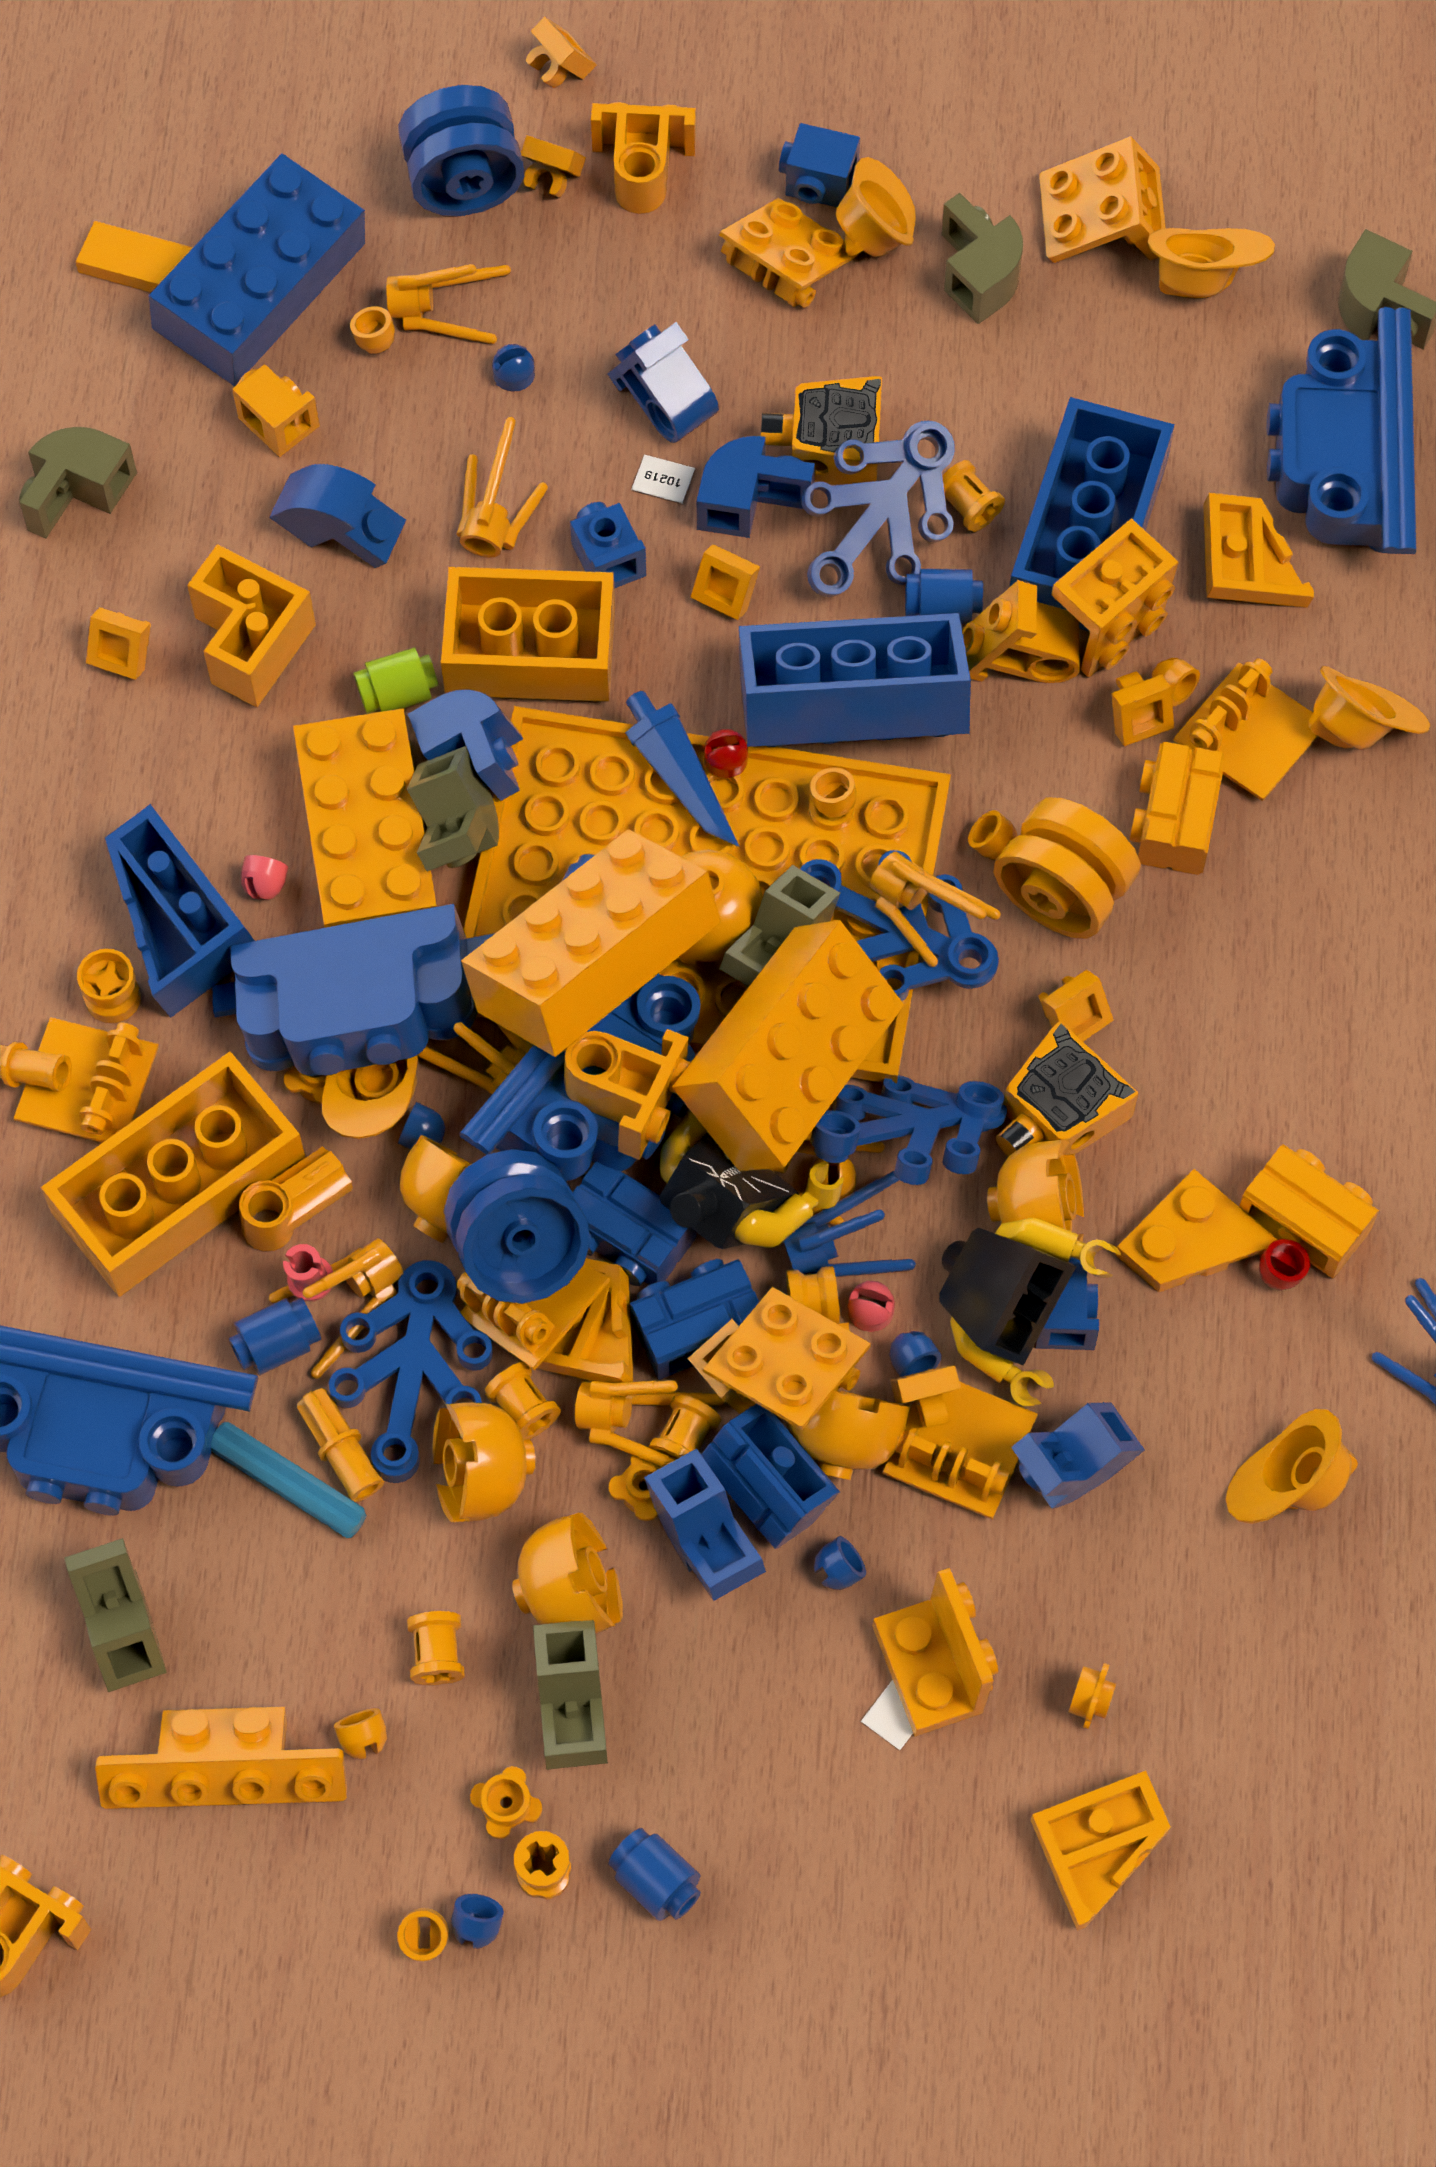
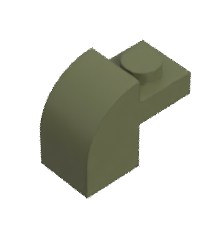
M958 193L945 202L943 207L941 235L958 251L946 260L944 291L977 324H980L1006 305L1015 294L1020 279L1023 238L1018 224L1011 215L993 226L991 218L984 209L979 206H973L961 193Z
M1367 229L1364 230L1346 262L1338 298L1340 315L1352 333L1361 340H1369L1376 327L1378 328V310L1380 308L1390 307L1394 310L1398 308L1410 309L1412 344L1424 350L1434 333L1436 325V301L1402 286L1406 279L1413 251Z
M87 427L60 429L40 439L28 452L35 477H30L26 481L19 497V504L27 530L46 539L73 498L111 514L137 474L130 444L99 430Z
M467 746L418 764L407 791L427 825V830L417 851L425 869L430 871L443 865H447L448 868H456L469 862L477 853L497 846L499 841V823L494 801L488 786L476 773Z
M792 865L765 891L753 926L725 952L720 970L749 987L794 927L831 921L841 893Z
M122 1538L65 1557L67 1571L83 1612L91 1647L107 1691L111 1692L167 1673L149 1608L124 1539Z
M594 1620L533 1625L546 1770L607 1764Z

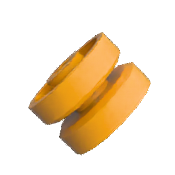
M1046 797L1034 806L1024 820L1021 834L1010 840L996 859L993 873L1002 891L1014 905L1031 919L1062 935L1071 938L1088 939L1099 932L1112 913L1114 901L1124 896L1139 875L1141 863L1135 848L1123 833L1103 816L1082 804L1064 798Z

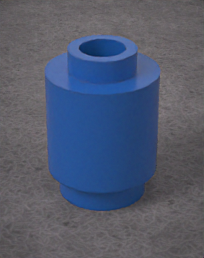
M920 569V574H906L905 616L959 613L961 624H967L972 621V613H981L983 611V580H973L972 569Z
M302 1297L290 1303L285 1298L234 1322L238 1334L229 1338L231 1347L242 1369L245 1370L253 1366L259 1376L310 1352L309 1345L321 1340L317 1325Z
M643 1828L633 1831L619 1844L609 1859L608 1865L616 1872L615 1880L658 1921L670 1915L675 1920L681 1918L693 1907L700 1897L701 1892L696 1888L701 1877L700 1873L658 1834L649 1835Z

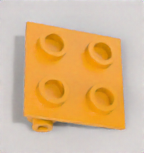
M779 197L721 230L719 236L726 240L721 249V252L727 256L726 262L751 276V279L755 282H760L764 279L763 287L769 291L775 288L774 293L787 301L792 307L801 305L803 308L808 307L816 295V290L811 287V284L859 256V253L854 256H849L846 253L845 241L838 233L825 229L804 215L796 205L785 202Z
M1257 658L1253 663L1246 662L1244 665L1238 663L1176 734L1173 740L1178 744L1190 746L1193 750L1203 748L1223 752L1226 756L1223 775L1263 802L1318 736L1312 733L1308 726L1313 712L1273 686L1270 680V675L1273 673L1271 666L1266 661Z
M50 1017L38 1051L69 1056L72 1062L70 1082L63 1091L26 1084L13 1118L14 1121L103 1143L133 1121L159 1044L138 1039L139 1029L128 1023L120 1022L115 1030L108 1032Z
M584 1262V1265L568 1285L547 1298L521 1304L498 1301L478 1290L465 1272L457 1282L460 1297L466 1303L460 1313L471 1326L485 1333L492 1341L533 1370H536L611 1280L587 1262Z
M772 1287L706 1364L703 1372L800 1430H803L834 1391L839 1390L841 1387L850 1391L856 1385L860 1377V1370L855 1368V1365L869 1350L871 1343Z
M959 1381L961 1389L942 1393L949 1422L925 1428L920 1425L914 1400L908 1414L905 1430L901 1434L897 1448L887 1461L882 1474L993 1520L1019 1460L1011 1447L1031 1432L1038 1414Z

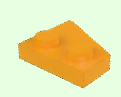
M1209 493L1203 503L1207 598L1308 608L1314 598V590L1309 582L1302 584L1292 567L1290 559L1293 553L1284 537L1275 530L1273 518L1262 498Z
M1193 1169L1117 1246L1121 1256L1115 1255L1159 1293L1185 1284L1193 1276L1201 1275L1206 1277L1227 1270L1230 1263L1257 1254L1261 1258L1267 1247L1278 1239L1198 1171Z
M586 1258L585 1262L609 1277L611 1281L537 1369L591 1381L607 1383L633 1382L629 1276L620 1265Z
M1146 1770L1039 1811L1031 1816V1823L1077 1931L1087 1927L1169 1833L1171 1828Z

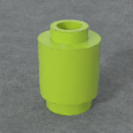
M415 647L366 662L365 669L353 672L366 714L376 711L383 712L407 708L432 700L429 689L439 686L429 654L419 657Z

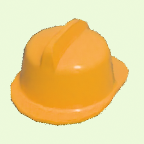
M870 157L860 158L854 168L852 185L839 203L835 213L840 227L845 232L846 253L849 256H854L864 251L873 257H881L902 244L911 246L914 240L913 233L916 214L910 194L901 180L883 163Z
M1166 228L1156 230L1150 234L1147 242L1151 251L1159 256L1160 291L1167 295L1189 298H1208L1221 293L1232 283L1239 267L1253 266L1266 261L1274 254L1275 243L1270 237L1257 231L1234 228L1207 230Z
M1328 666L1321 667L1320 672L1326 682L1315 701L1314 712L1308 724L1312 733L1338 747L1365 750L1394 728L1417 734L1429 731L1430 723L1427 717L1401 696L1380 686L1347 677Z
M418 1056L398 1060L387 1065L376 1064L327 1075L322 1095V1115L329 1128L343 1137L361 1139L377 1136L393 1127L406 1113L411 1098L414 1095L417 1085Z
M1314 1409L1306 1412L1289 1424L1280 1435L1253 1454L1237 1470L1229 1483L1226 1494L1228 1512L1239 1522L1253 1524L1267 1521L1287 1508L1317 1511L1334 1502L1345 1489L1350 1475L1358 1466L1354 1454L1341 1442L1342 1429L1339 1419L1326 1409Z

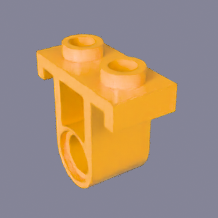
M621 102L610 104L592 103V152H603V144H615L613 159L615 196L622 208L628 212L643 214L658 209L664 202L667 192L670 147H684L685 156H695L696 108L679 107L676 105H628Z
M1017 580L1003 594L995 598L973 621L967 623L962 630L970 679L983 682L988 677V668L1043 683L1069 681L1080 672L1079 621L1067 610L1037 602V585Z
M667 1029L662 1038V1052L660 1055L608 1033L600 1031L586 1032L566 1049L564 1066L566 1094L572 1101L583 1104L591 1112L620 1123L618 1152L640 1160L648 1142L651 1141L657 1144L666 1129L670 1110L665 1108L672 1094H677L672 1086L691 1063L687 1061L689 1037ZM597 1066L603 1068L606 1072L599 1075H590L582 1070L586 1067Z
M2 1854L0 1856V1949L4 1950V1959L0 1966V1998L11 1993L21 1983L58 1925H61L58 1932L67 1945L77 1951L92 1930L84 1917L80 1915L84 1907L82 1903L55 1886H52L48 1894L42 1892L28 1883L33 1875L30 1871Z

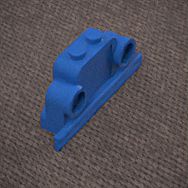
M1383 307L1378 310V341L1360 340L1356 335L1340 329L1321 332L1313 338L1309 345L1306 357V373L1294 375L1284 383L1279 404L1269 403L1266 426L1267 436H1276V449H1269L1267 481L1276 482L1277 500L1283 508L1294 513H1306L1305 523L1308 531L1314 538L1323 543L1369 546L1376 552L1387 554H1415L1416 511L1411 310L1407 308L1394 310L1390 307Z
M449 904L231 945V966L235 973V982L212 986L213 1013L215 1018L236 1014L250 1059L257 1067L263 1070L280 1071L295 1066L304 1075L316 1076L333 1075L340 1071L376 1064H391L398 1060L412 1058L421 1053L428 1043V1037L435 1040H448L458 1037L459 1035L453 1029L454 1024L457 1022L463 1023L468 1028L473 1025L477 1016V1009L461 960L494 934L466 939L455 905Z
M658 973L587 1032L600 1031L608 1033L661 1055L662 1038L666 1030L669 1029L689 1037L687 1061L691 1062L695 1057V1053L690 1043L693 1039L695 1025L699 1019L700 998L695 988L687 981L674 976H662ZM533 1045L460 1132L462 1139L486 1155L490 1154L495 1148L499 1151L515 1149L536 1152L554 1163L566 1181L583 1175L588 1170L591 1162L595 1163L597 1161L606 1167L623 1171L632 1166L637 1160L618 1152L620 1123L591 1112L583 1104L572 1101L566 1094L564 1084L566 1049L554 1057ZM597 1066L586 1067L582 1070L590 1075H599L606 1072V1070ZM675 1093L672 1094L665 1108L670 1110L669 1119L673 1114L682 1117L689 1110L679 1095ZM665 1131L657 1144L651 1141L648 1142L641 1157L648 1159L661 1143Z
M0 1325V1452H7L8 1462L19 1483L27 1489L26 1495L31 1499L48 1504H59L62 1498L84 1502V1507L88 1510L109 1516L118 1515L120 1509L126 1511L139 1510L152 1500L158 1480L170 1486L180 1487L195 1482L203 1475L208 1466L212 1451V1436L225 1414L226 1407L250 1412L259 1378L258 1375Z

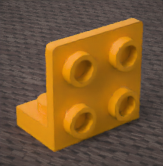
M1132 136L1040 173L1039 180L1046 256L1053 263L1124 237L1128 244H1135L1149 260L1159 257L1151 251L1147 242L1150 234L1156 230L1166 229L1160 168Z
M1132 518L1053 584L1051 595L1090 631L1081 666V671L1087 677L1092 676L1102 666L1106 670L1113 668L1128 652L1130 647L1128 644L1140 633L1145 637L1151 635L1160 627L1168 615L1165 607L1167 600L1175 590V586L1172 583L1179 561Z
M950 1568L937 1572L929 1600L873 1618V1630L915 1737L983 1714L989 1693L993 1690L992 1684L994 1680L992 1675L998 1674V1664L991 1644L987 1638L978 1640L970 1620L976 1617V1609L971 1593L965 1582L956 1584Z

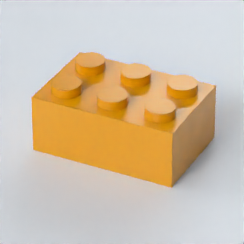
M448 567L441 669L445 693L456 690H475L486 694L488 697L609 701L615 619L614 573Z

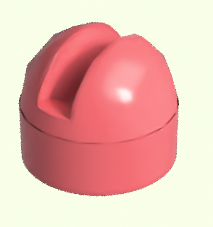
M245 856L241 870V885L244 891L253 899H273L280 893L285 884L288 866L281 861L264 856Z
M866 1281L857 1285L849 1296L847 1308L849 1319L857 1328L863 1331L875 1332L882 1330L893 1318L895 1301L887 1286L879 1281ZM864 1295L886 1302V1306L884 1308L874 1302L858 1298Z

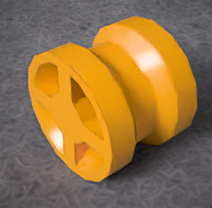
M833 1266L821 1267L816 1274L804 1275L799 1270L786 1271L787 1295L836 1324L840 1323L838 1290Z

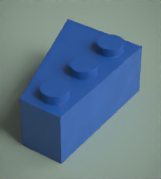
M149 804L105 837L123 900L127 904L133 923L135 940L146 966L152 996L171 1018L233 972L231 966V945L255 940L155 809Z

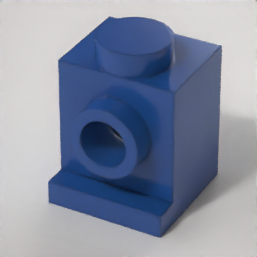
M603 502L590 503L577 513L575 520L570 521L571 544L585 572L614 573V589L647 576L646 548L642 540H638L620 503L606 507Z
M1070 1257L1068 1261L1076 1266L1036 1341V1349L1095 1350L1099 1333V1319H1097L1098 1284H1087V1271L1084 1270L1078 1259Z

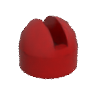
M720 729L713 732L704 745V764L707 770L720 778H732L742 773L748 763V746L742 735L733 729Z
M1279 1239L1272 1242L1262 1254L1259 1272L1262 1280L1270 1288L1279 1291L1291 1289L1297 1286L1308 1273L1310 1259L1306 1250L1299 1243L1289 1239Z

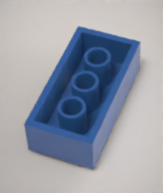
M281 153L148 295L152 329L227 382L236 386L241 377L258 362L365 245V210Z
M1070 397L1011 574L1010 586L1017 580L1037 585V602L1067 610L1051 595L1053 584L1131 518L1146 531L1169 459L1175 424ZM1079 622V629L1089 631L1081 622Z
M959 613L739 626L740 683L748 747H779L788 744L805 743L833 744L839 741L872 739L884 741L905 737H945L956 734H970L971 679Z

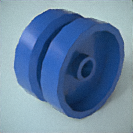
M457 85L438 89L414 102L405 110L398 124L399 139L404 160L407 162L414 199L428 211L447 216H465L484 212L507 200L518 190L524 178L523 160L518 141L514 137V125L508 103L499 93L493 90L473 85Z
M515 1149L488 1154L465 1168L450 1187L444 1207L447 1233L453 1246L458 1251L459 1259L466 1273L477 1289L498 1301L521 1304L544 1299L568 1285L584 1265L590 1245L588 1221L557 1166L536 1152Z

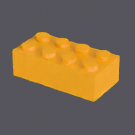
M404 708L293 726L324 927L327 928L437 907L431 870L427 871L417 854L425 833L422 816L407 791L414 774Z
M629 829L461 960L477 1012L556 1057L721 923L708 871Z
M841 920L794 927L672 1088L739 1171L784 1168L904 1007V1003Z
M229 1051L41 1186V1190L51 1214L118 1297H121L239 1210L240 1197L249 1185L258 1181H272L306 1157L299 1132L231 1051Z

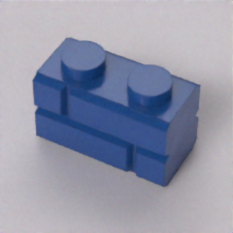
M597 1161L582 1179L580 1186H577L573 1191L574 1198L588 1221L590 1245L587 1256H592L596 1251L614 1262L613 1264L620 1265L629 1276V1284L638 1287L643 1282L651 1285L665 1281L697 1237V1232L694 1229L682 1227L672 1219L670 1210L661 1204L658 1194L620 1170L617 1171L606 1167Z
M721 1259L705 1262L691 1272L692 1278L670 1286L667 1281L651 1284L637 1294L638 1300L630 1303L632 1324L658 1380L692 1367V1363L687 1358L731 1319L740 1326L759 1303V1299L755 1291H753L751 1282L739 1259L724 1264Z
M755 1404L724 1425L713 1439V1442L701 1454L727 1493L774 1549H778L811 1526L840 1493L838 1488L776 1415L758 1404Z

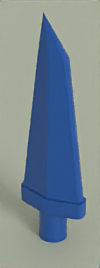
M639 691L631 695L627 699L626 704L638 722L625 733L631 744L639 750L706 833L740 847L679 719L680 715L673 704L670 703L656 710L645 691Z

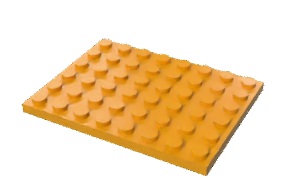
M514 706L511 722L523 737V740L511 746L519 764L512 771L520 791L502 801L494 794L493 801L499 823V841L497 846L482 851L480 854L463 930L466 939L497 933L562 882L568 867L573 863H577L581 855H596L628 829L680 857L690 852L703 850L731 854L745 863L757 878L762 898L765 891L792 865L800 869L811 860L822 859L833 863L839 869L842 886L877 902L880 895L870 888V881L878 867L881 856L888 851L898 850L904 852L910 857L912 863L917 864L934 876L951 774L780 747L755 746L748 747V763L742 773L732 778H720L711 774L704 764V745L710 736L687 733L740 846L738 847L706 833L644 756L631 744L625 733L634 726L633 724ZM827 768L845 769L854 778L857 791L854 807L846 815L827 817L818 811L813 803L810 783L818 772ZM928 892L920 902L925 918L927 917L929 906ZM836 909L834 910L831 921L841 920L856 941L884 934ZM913 950L873 961V964L878 970L887 965H899L906 968L918 964L920 954ZM677 958L659 974L662 976H674L687 981L695 988L699 995L701 1004L700 1014L694 1028L693 1039L690 1043L694 1052L698 1053L748 987L720 970L721 965L715 966V961H697V965L684 963ZM889 978L886 980L893 990H898L903 986L902 982L898 979ZM914 989L909 990L908 996L902 1001L904 1007L851 1078L882 1083L887 1078L897 1083ZM477 1012V1016H476V1017L487 1018V1017H485V1016H483L482 1014H480V1013Z

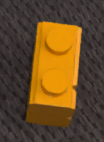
M1164 741L1159 745L1156 761L1145 759L1139 792L1150 794L1147 810L1135 809L1129 840L1140 843L1138 858L1142 865L1163 869L1171 867L1173 871L1195 875L1203 873L1226 758L1223 752L1203 748L1193 750L1190 746Z
M1282 1144L1266 1163L1263 1170L1258 1173L1242 1195L1239 1207L1276 1239H1289L1299 1243L1308 1253L1310 1263L1333 1279L1370 1233L1379 1210L1372 1206V1198L1360 1186L1351 1182H1346L1342 1185L1324 1173L1325 1167L1315 1155L1304 1149H1297L1294 1152Z

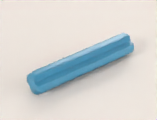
M223 1422L212 1436L211 1448L214 1454L345 1538H352L362 1527L367 1516L362 1506L232 1423Z

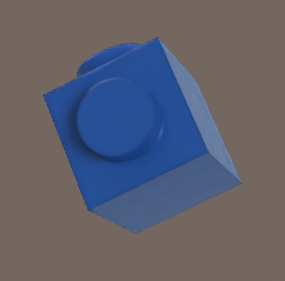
M800 123L794 142L786 141L780 156L779 172L786 174L785 195L798 198L809 204L820 203L838 207L852 185L854 168L859 160L860 137Z

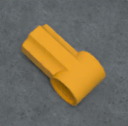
M322 1146L272 1181L255 1182L243 1191L239 1200L242 1234L249 1245L254 1249L264 1252L275 1251L284 1247L291 1240L294 1229L352 1191V1181L332 1151H328ZM263 1210H273L280 1214L277 1219L271 1222H260L253 1218L258 1212Z

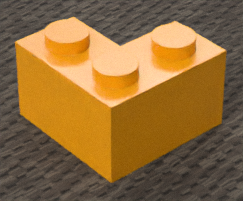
M217 544L187 585L195 619L218 630L203 651L210 681L216 687L258 707L316 626L310 591Z

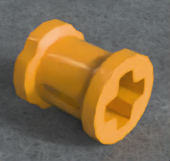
M963 460L950 467L942 475L945 501H949L964 517L963 525L969 531L977 532L989 525L1002 511L1005 505V498L998 492H991L975 475L976 468L969 460Z
M519 1362L496 1375L486 1386L485 1395L490 1402H498L501 1408L513 1418L520 1427L523 1439H532L549 1428L557 1420L561 1409L555 1401H547L531 1379L532 1369L525 1363Z
M676 1394L670 1403L673 1412L660 1437L653 1438L649 1445V1448L669 1455L676 1460L696 1448L699 1451L710 1429L718 1428L722 1420L721 1416L707 1404L682 1394Z
M431 1611L419 1613L407 1619L408 1632L414 1634L416 1666L410 1669V1679L415 1684L441 1685L454 1683L465 1677L464 1666L458 1663L456 1631L462 1627L461 1615L449 1611Z
M535 1831L526 1835L517 1844L514 1852V1867L521 1889L530 1897H540L546 1900L561 1895L569 1885V1875L571 1872L569 1851L565 1842L551 1832ZM538 1855L546 1862L552 1860L554 1872L548 1876L540 1869L533 1872L531 1860Z

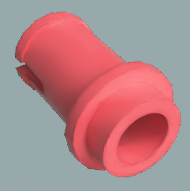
M298 1244L290 1248L285 1254L290 1262L283 1261L284 1271L288 1275L287 1282L290 1291L297 1298L302 1297L304 1301L313 1302L325 1297L331 1288L309 1299L303 1296V1290L332 1273V1267L325 1259L320 1257L319 1252L314 1247L308 1244Z

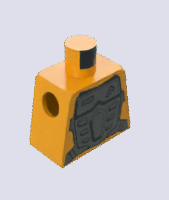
M871 376L799 384L795 389L794 414L762 413L761 436L766 437L765 445L791 446L793 457L803 462L815 463V482L844 485L877 481L878 464H867L860 472L849 475L842 473L836 467L834 454L843 442L850 439H856L863 443L879 442L882 377ZM845 448L843 452V459L846 464L850 466L859 465L861 457L856 449Z
M1059 1021L1052 1027L1007 1086L1003 1105L1007 1108L1006 1116L1012 1122L996 1136L997 1144L1009 1156L1023 1146L1044 1141L1068 1139L1070 1145L1063 1152V1155L1077 1154L1127 1122L1134 1115L1139 1093Z

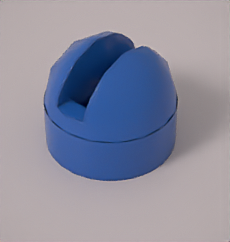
M508 344L498 349L492 362L493 378L496 384L504 390L513 392L521 391L531 385L535 378V364L532 355L526 347L518 344Z
M416 1102L406 1121L398 1144L412 1149L420 1135L441 1143L445 1133V1124L441 1115L432 1108Z
M911 1331L910 1333H901L891 1343L889 1356L892 1366L899 1377L934 1369L941 1362L942 1355L934 1342L923 1332Z
M838 1536L823 1546L815 1557L814 1572L817 1573L824 1570L829 1577L822 1584L832 1590L846 1589L866 1576V1568L861 1556L854 1546L842 1536Z
M465 1894L458 1897L455 1901L451 1917L452 1933L456 1940L461 1944L466 1940L472 1941L474 1949H480L489 1945L496 1939L500 1931L504 1914L503 1907L496 1900L480 1894Z

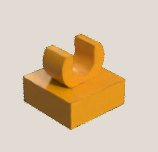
M545 16L531 30V33L542 45L533 48L529 52L526 62L539 71L547 61L551 60L549 70L544 73L541 79L552 88H556L564 82L568 71L584 80L597 66L568 31Z
M526 135L521 156L535 163L531 164L525 171L524 185L535 189L540 175L550 172L553 177V183L549 194L560 198L567 187V179L564 172L580 177L586 157L576 151Z
M712 544L703 553L690 598L739 620L748 610L760 566Z
M99 607L90 617L86 664L136 680L145 670L151 623Z
M1137 671L1116 678V684L1120 690L1111 693L1114 728L1116 736L1124 747L1174 728L1172 690L1162 674L1143 681Z
M1087 969L1075 978L1066 976L1061 979L1063 986L1050 995L1045 992L1038 995L1044 1014L1049 1019L1051 1027L1061 1021L1083 1042L1114 1021L1100 978Z
M946 1365L890 1380L895 1403H906L915 1400L921 1427L928 1428L949 1422L942 1393L961 1389L955 1365Z

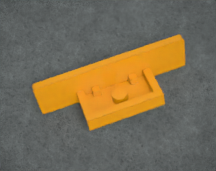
M285 1707L163 1710L158 1754L99 1756L96 1759L95 1772L100 1805L105 1809L344 1801L347 1798L344 1752L338 1748L285 1750L287 1731Z

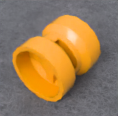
M99 949L91 952L81 961L77 969V982L88 1012L96 1020L104 1023H119L130 1018L137 1011L141 1002V991L130 959L122 952L114 949ZM117 989H119L117 993L110 995L111 993H114Z

